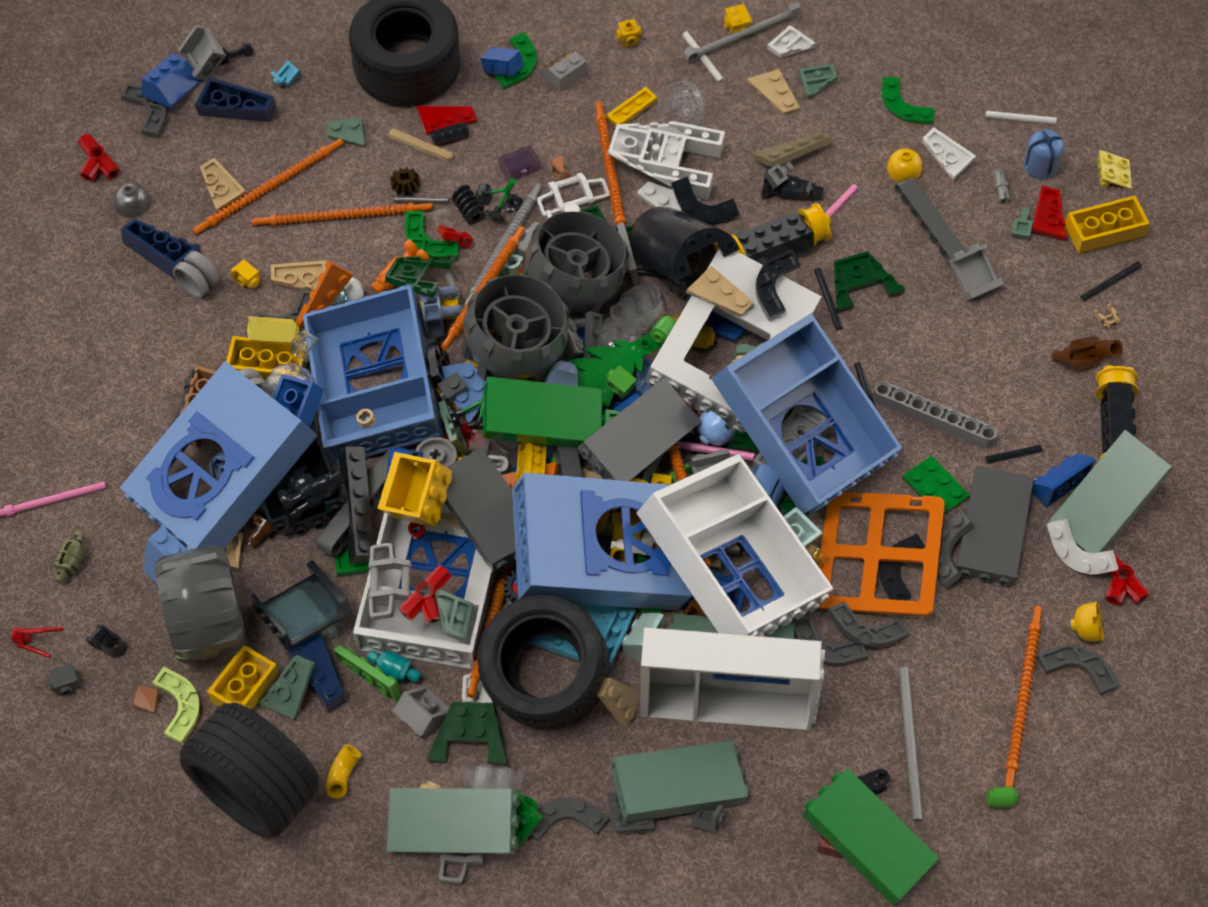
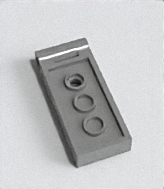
M806 405L797 406L781 425L783 441L786 445L790 444L828 418L813 407ZM832 426L819 433V435L825 437L829 432L828 429H831ZM813 440L815 450L820 443ZM805 443L791 452L802 463L807 459ZM761 453L753 460L752 469L761 464H768Z

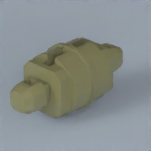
M74 532L71 540L64 539L56 553L53 567L57 570L54 576V580L57 583L63 584L67 580L68 575L74 576L83 562L86 548L82 545L85 539V535L82 532Z

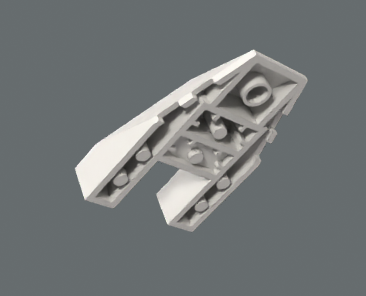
M669 121V124L651 122L650 125H639V123L617 124L608 155L671 186V182L688 177L696 198L708 200L712 189L713 173L679 167L683 151L720 158L724 147L725 131Z

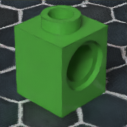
M619 365L615 370L612 368L607 373L606 386L620 398L624 399L635 387L637 379Z

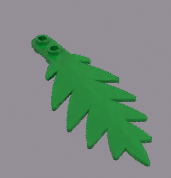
M651 333L631 343L615 340L613 344L617 347L602 346L586 349L587 353L597 358L568 360L569 363L574 364L577 369L581 370L578 371V386L597 389L599 387V389H602L604 405L608 408L614 392L606 386L607 373L612 368L615 370L619 365L632 376L635 365L637 372L640 373L643 366V357L662 348L664 344L656 342L652 338Z

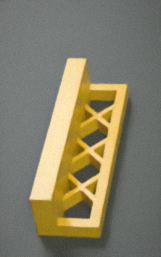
M522 442L518 446L515 484L524 473L545 474L547 445Z

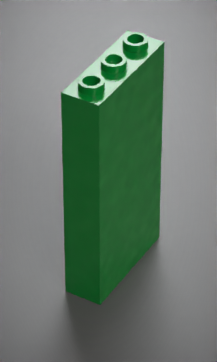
M487 377L484 383L482 438L578 448L603 425L604 414H601V408L604 406V396H602V389Z
M848 768L843 773L838 771L831 778L833 783L830 786L825 784L817 792L820 796L816 800L812 797L804 805L806 810L802 816L894 906L939 857Z

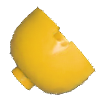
M908 148L895 151L887 163V172L890 178L896 182H901L910 177L916 181L921 176L923 170L922 159L918 153Z
M1089 602L1081 605L1076 610L1074 619H1071L1072 631H1077L1078 636L1087 642L1104 640V632L1101 625L1102 614L1098 602Z

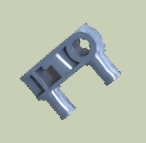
M456 285L441 288L438 286V291L434 298L420 294L426 338L445 336L444 318L456 317L461 313L459 304L447 307L440 306L442 298L458 297Z

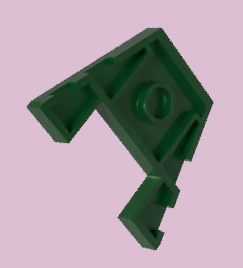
M868 251L835 260L833 263L837 313L853 309L854 304L848 292L882 283L889 298L905 292L904 286L902 284L899 285L895 281V277L892 274H888Z
M438 255L431 256L430 259H420V256L397 257L385 275V282L399 287L411 285L414 292L434 298L438 291V283L424 281L432 267L450 270L455 262V255H448V258H439Z
M452 702L428 754L427 761L447 763L449 743H489L488 764L507 765L493 703Z

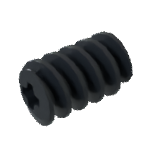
M469 185L458 187L451 198L466 223L473 225L485 218L484 207L477 200V196L474 195Z

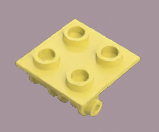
M1099 150L1100 156L1097 159V163L1099 164L1098 175L1101 176L1099 181L1101 187L1107 188L1110 183L1132 189L1129 160Z

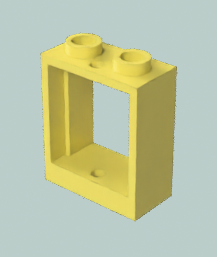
M248 316L247 336L249 340L295 343V338L299 337V327L293 319Z

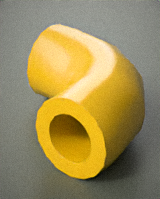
M345 744L334 759L327 776L326 792L334 799L341 798L346 794L350 773L361 758V753L350 744Z

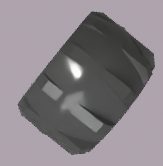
M563 211L553 214L545 222L539 223L533 230L523 262L525 266L522 275L547 283L558 294L561 301L567 305L569 315H582L583 318H586V312L599 314L600 308H612L626 275V262L629 251L616 228L609 222L583 211ZM588 272L594 279L584 278V273Z
M506 275L486 281V284L477 293L473 294L468 302L463 322L464 340L462 353L464 358L475 360L478 364L477 375L484 380L487 377L493 376L496 378L544 382L547 369H551L555 362L561 361L567 344L569 333L567 322L569 311L567 305L561 301L558 294L547 283L526 275ZM489 328L502 336L501 344L491 336ZM539 338L541 341L531 348L523 349L524 342L527 340Z
M215 544L161 557L155 563V573L166 627L177 661L188 664L240 651L246 642L245 627L233 573L225 550Z

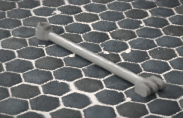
M791 4L784 13L701 48L687 47L684 51L685 58L688 62H694L704 53L787 18L790 21L799 17L800 4Z

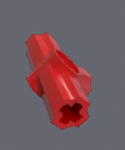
M91 134L80 136L77 143L88 156L86 163L79 173L80 177L92 182L100 171L107 180L118 176L120 169L107 155L104 147L99 145Z
M1114 553L1118 569L1108 572L1113 580L1104 599L1112 605H1121L1125 594H1127L1135 605L1143 602L1150 593L1134 576L1132 567L1125 565Z
M439 565L424 582L418 584L414 593L398 610L410 621H413L422 611L426 624L439 622L441 619L435 593L452 579V575L448 570ZM423 590L431 592L428 596H422L420 593Z

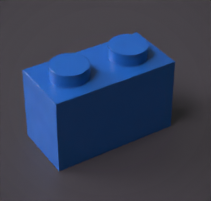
M491 47L480 57L484 73L513 76L524 66L520 50Z

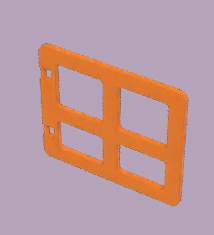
M843 492L827 503L818 567L830 584L835 559L863 560L864 568L859 597L829 595L827 600L819 603L820 607L818 609L828 610L830 607L845 601L852 612L924 617L931 615L934 608L945 507L944 500L941 497L934 496L917 497L911 495ZM851 498H862L861 503L850 502ZM911 501L922 502L921 506H912L910 504ZM842 508L871 510L866 545L836 543L840 510ZM887 510L928 512L929 522L926 547L924 549L881 546L885 512ZM879 562L923 564L920 599L918 601L876 599L875 590Z

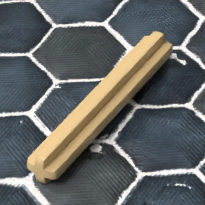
M394 128L389 132V138L439 159L450 162L453 158L452 152Z

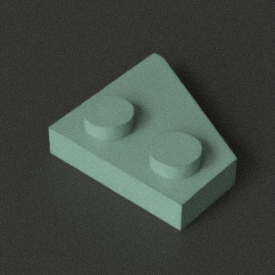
M833 63L799 69V76L807 99L812 98L837 81V74Z
M361 117L326 121L329 139H341L344 143H353L359 145V147H365Z
M439 589L435 595L443 634L462 642L466 637L474 603Z

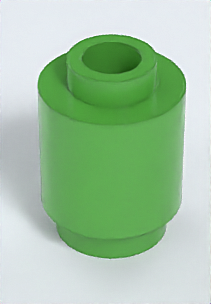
M670 316L660 318L651 330L652 338L656 342L664 343L676 321Z
M1013 786L995 787L992 790H987L988 806L994 807V809L1012 808L1019 801L1018 791L1014 790Z

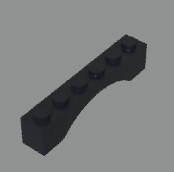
M345 446L339 455L340 470L348 481L345 483L349 506V535L347 544L349 564L368 565L370 562V547L374 545L365 451L364 447Z

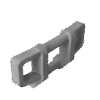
M391 543L377 544L370 547V592L368 593L369 615L373 620L392 618L394 616L395 599L406 601L412 595L410 592L412 562L395 558V548ZM389 550L390 558L376 560V553L378 551ZM390 569L402 570V589L378 590L379 571ZM389 600L387 611L375 613V602Z
M441 854L439 860L441 863L439 882L461 885L467 866L483 865L484 857L482 854H474L467 857ZM445 864L463 866L460 877H444Z

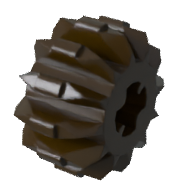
M407 166L405 169L399 167L398 171H393V176L390 178L391 188L397 195L402 192L403 196L406 193L412 196V191L417 192L418 187L421 185L418 172H415L414 168L409 170Z

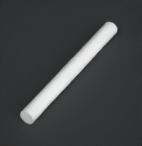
M688 32L683 33V38L691 47L700 48ZM705 53L699 57L717 82L724 81L722 75Z
M986 111L985 118L1054 125L1057 122V118L994 111Z

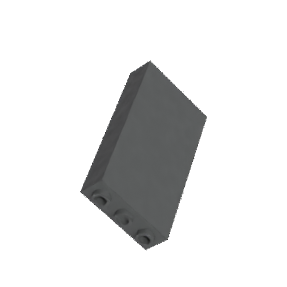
M663 378L586 439L578 447L581 456L593 466V470L603 479L631 481L702 421L669 382Z
M481 448L447 466V468L452 470V480L448 485L444 503L492 573L504 570L510 563L516 561L513 496L511 488Z
M976 466L966 513L974 526L962 536L956 566L962 578L968 579L973 577L985 583L992 581L1004 587L1014 586L1034 477Z

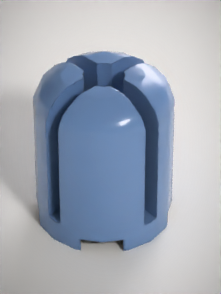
M1042 130V133L1038 131L1030 137L1024 160V169L1029 175L1031 174L1043 180L1054 177L1058 172L1065 146L1058 133L1051 130Z
M768 464L758 465L753 468L752 473L777 507L785 492V488L779 481L777 474Z

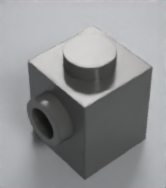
M73 663L49 671L51 679H48L50 690H55L57 696H67L74 690L81 688Z

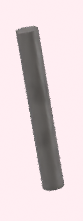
M394 196V203L448 204L449 197Z

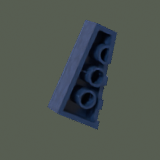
M212 77L208 78L195 104L200 116L269 122L277 108L271 95Z
M137 219L131 220L121 228L122 241L126 246L173 279L175 277L172 270L179 262H184V258L191 251L201 253L199 244H191L184 238L179 237L178 239L173 237L167 231H158L154 226Z
M316 623L315 625L311 626L307 630L292 638L290 641H293L299 638L300 636L304 635L305 633L311 631L312 629L316 628L318 624ZM321 632L291 650L286 644H283L285 654L290 661L294 656L299 655L315 663L308 686L328 713L346 703Z

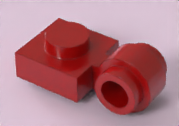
M439 225L437 232L442 236L443 240L452 242V240L457 241L464 248L472 244L473 239L468 232H458L456 229L444 225Z

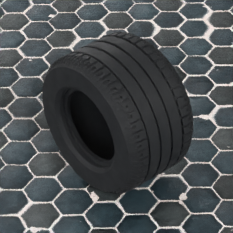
M370 0L354 16L349 30L353 70L359 85L367 94L378 101L391 105L414 106L438 98L452 86L457 78L461 64L458 26L453 13L441 0ZM406 37L418 38L427 42L421 49L408 54L392 53L382 47L392 40Z
M533 595L510 603L506 608L501 609L493 617V620L491 619L488 627L484 630V634H482L478 647V673L486 693L506 715L528 727L556 729L582 719V716H586L595 707L594 705H597L600 700L597 694L603 679L609 678L608 674H610L609 651L596 624L582 608L561 597ZM543 635L559 636L567 640L575 648L579 657V670L571 684L560 693L544 698L535 697L528 693L518 681L516 674L518 655L522 648L536 637Z
M226 703L219 706L180 750V765L195 786L231 819L263 838L277 837L282 834L319 789V775L306 755L272 723L255 711L238 703Z

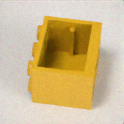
M394 452L377 509L395 519L436 527L437 522L441 518V508L446 500L448 485L452 480V470L436 460Z

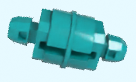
M383 650L381 655L376 651H369L367 655V660L370 663L376 664L383 671L384 675L394 677L397 682L404 683L406 678L409 681L418 682L421 677V673L418 670L411 669L412 662L399 653Z

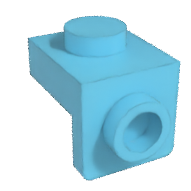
M287 61L278 73L272 71L270 74L275 77L273 81L279 86L285 85L290 87L302 72L291 62Z

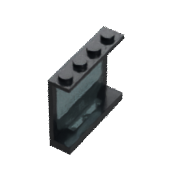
M313 560L306 564L311 574L309 577L262 603L255 593L251 595L254 601L252 607L256 614H260L262 621L265 625L268 624L273 635L276 634L281 645L286 644L290 650L352 614L346 597Z

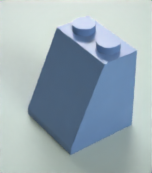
M162 526L147 539L143 572L157 584L155 563L163 556L176 554L188 549Z

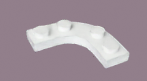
M1067 519L1047 524L1057 555L1073 570L1084 574H1100L1118 569L1113 550L1098 553H1088L1081 550L1072 537Z

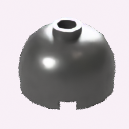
M128 182L122 184L116 190L114 206L116 211L124 215V217L135 218L144 214L147 208L150 207V197L142 185Z

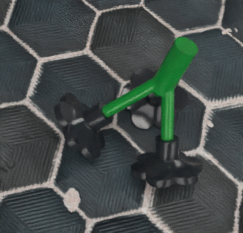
M511 178L505 188L497 190L491 189L489 184L480 183L478 185L476 196L481 204L489 205L494 194L504 193L494 211L485 210L487 215L505 222V218L500 214L502 209L506 210L507 213L519 210L523 200L516 194H511V190L516 184L515 179Z
M484 394L481 400L464 409L460 408L455 411L450 405L447 406L458 428L461 427L459 418L465 415V412L481 405L479 415L475 416L474 422L467 424V428L473 433L483 435Z

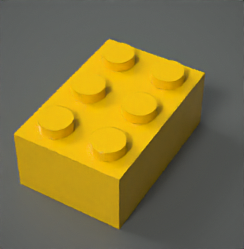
M243 645L241 650L237 652L207 691L210 701L217 706L226 703H238L252 710L278 677L277 665Z

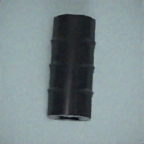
M466 122L455 123L451 126L447 125V127L431 131V138L435 146L469 137Z

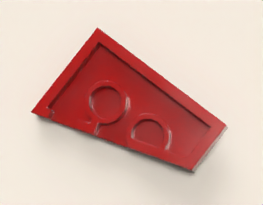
M417 106V111L427 136L431 135L432 130L447 127V125L451 126L461 122H466V125L477 123L472 106Z
M1041 186L1031 232L1066 241L1068 236L1067 232H1065V219L1062 215L1063 207L1059 190Z

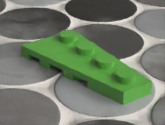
M338 645L334 649L341 663L358 676L361 674V677L372 687L375 684L384 697L388 699L391 696L395 701V705L397 704L402 695L397 686L398 682L394 677H387L377 666L372 667L365 658L357 657L350 648L345 649Z

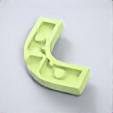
M163 666L152 683L155 687L172 695L178 702L176 716L164 734L166 737L183 745L198 721L200 701L194 686L189 680Z

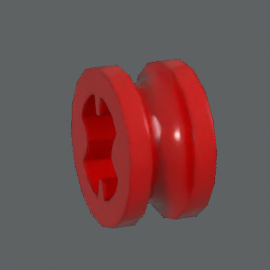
M409 523L408 532L414 540H420L425 536V525ZM417 526H420L421 531H417L416 533H414V530L412 528H417Z

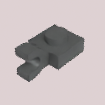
M790 161L782 167L776 164L765 172L764 176L771 186L776 188L788 179L785 173L791 170L793 165Z

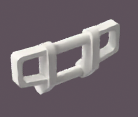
M581 172L571 178L557 182H548L550 192L538 197L537 205L542 217H546V211L541 202L548 198L554 197L557 205L556 209L550 211L551 215L563 212L564 207L569 203H575L578 206L587 203L590 205L609 198L610 193L603 178L587 180ZM579 183L585 197L563 203L558 189ZM601 184L605 194L593 197L589 185Z

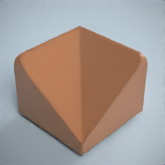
M562 155L551 161V172L560 181L572 176L563 166Z
M138 686L133 701L134 709L155 713L160 697L159 691L153 688Z

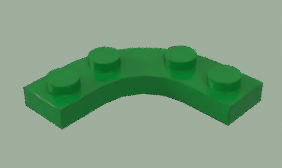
M525 32L509 38V42L514 49L520 50L524 66L513 76L495 75V79L503 90L526 80L533 73L536 66V49Z
M883 76L882 101L887 110L894 114L896 118L905 122L933 125L934 108L918 107L904 102L900 96V78Z
M406 211V240H411L418 250H424L429 258L438 255L439 258H448V255H455V261H457V241L432 240L427 237L423 230L424 211Z

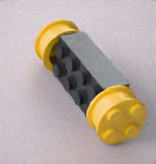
M813 203L811 208L805 210L800 208L798 211L731 236L740 248L737 252L764 265L771 258L787 251L793 250L794 254L798 255L813 249L817 242L821 240L829 241L832 238L829 226L831 219L828 214L824 213L820 204ZM718 242L713 244L715 254L719 250Z
M1108 365L1099 371L1095 377L1096 383L1099 385L1096 389V396L1101 400L1102 455L1099 457V460L1124 430L1133 436L1136 434V425H1133L1135 408H1132V403L1138 396L1139 389L1135 385L1138 381V374L1132 367Z

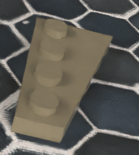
M817 132L811 136L752 154L755 161L773 167L776 164L782 165L831 143L830 136Z

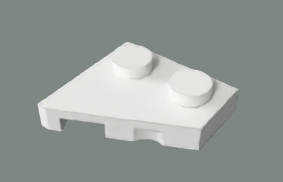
M790 25L768 44L767 49L779 58L813 49L815 42Z

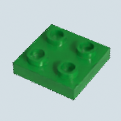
M513 789L519 794V806L516 807L519 825L515 829V837L518 838V848H520L544 817L537 811L539 806L534 799L523 796L517 789Z

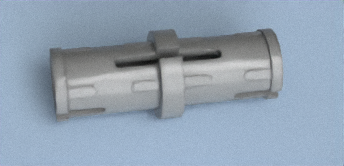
M999 169L995 170L993 175L999 203L1003 204V200L1005 204L1010 203L1009 183L1006 182L1005 171L1001 169L1000 174Z

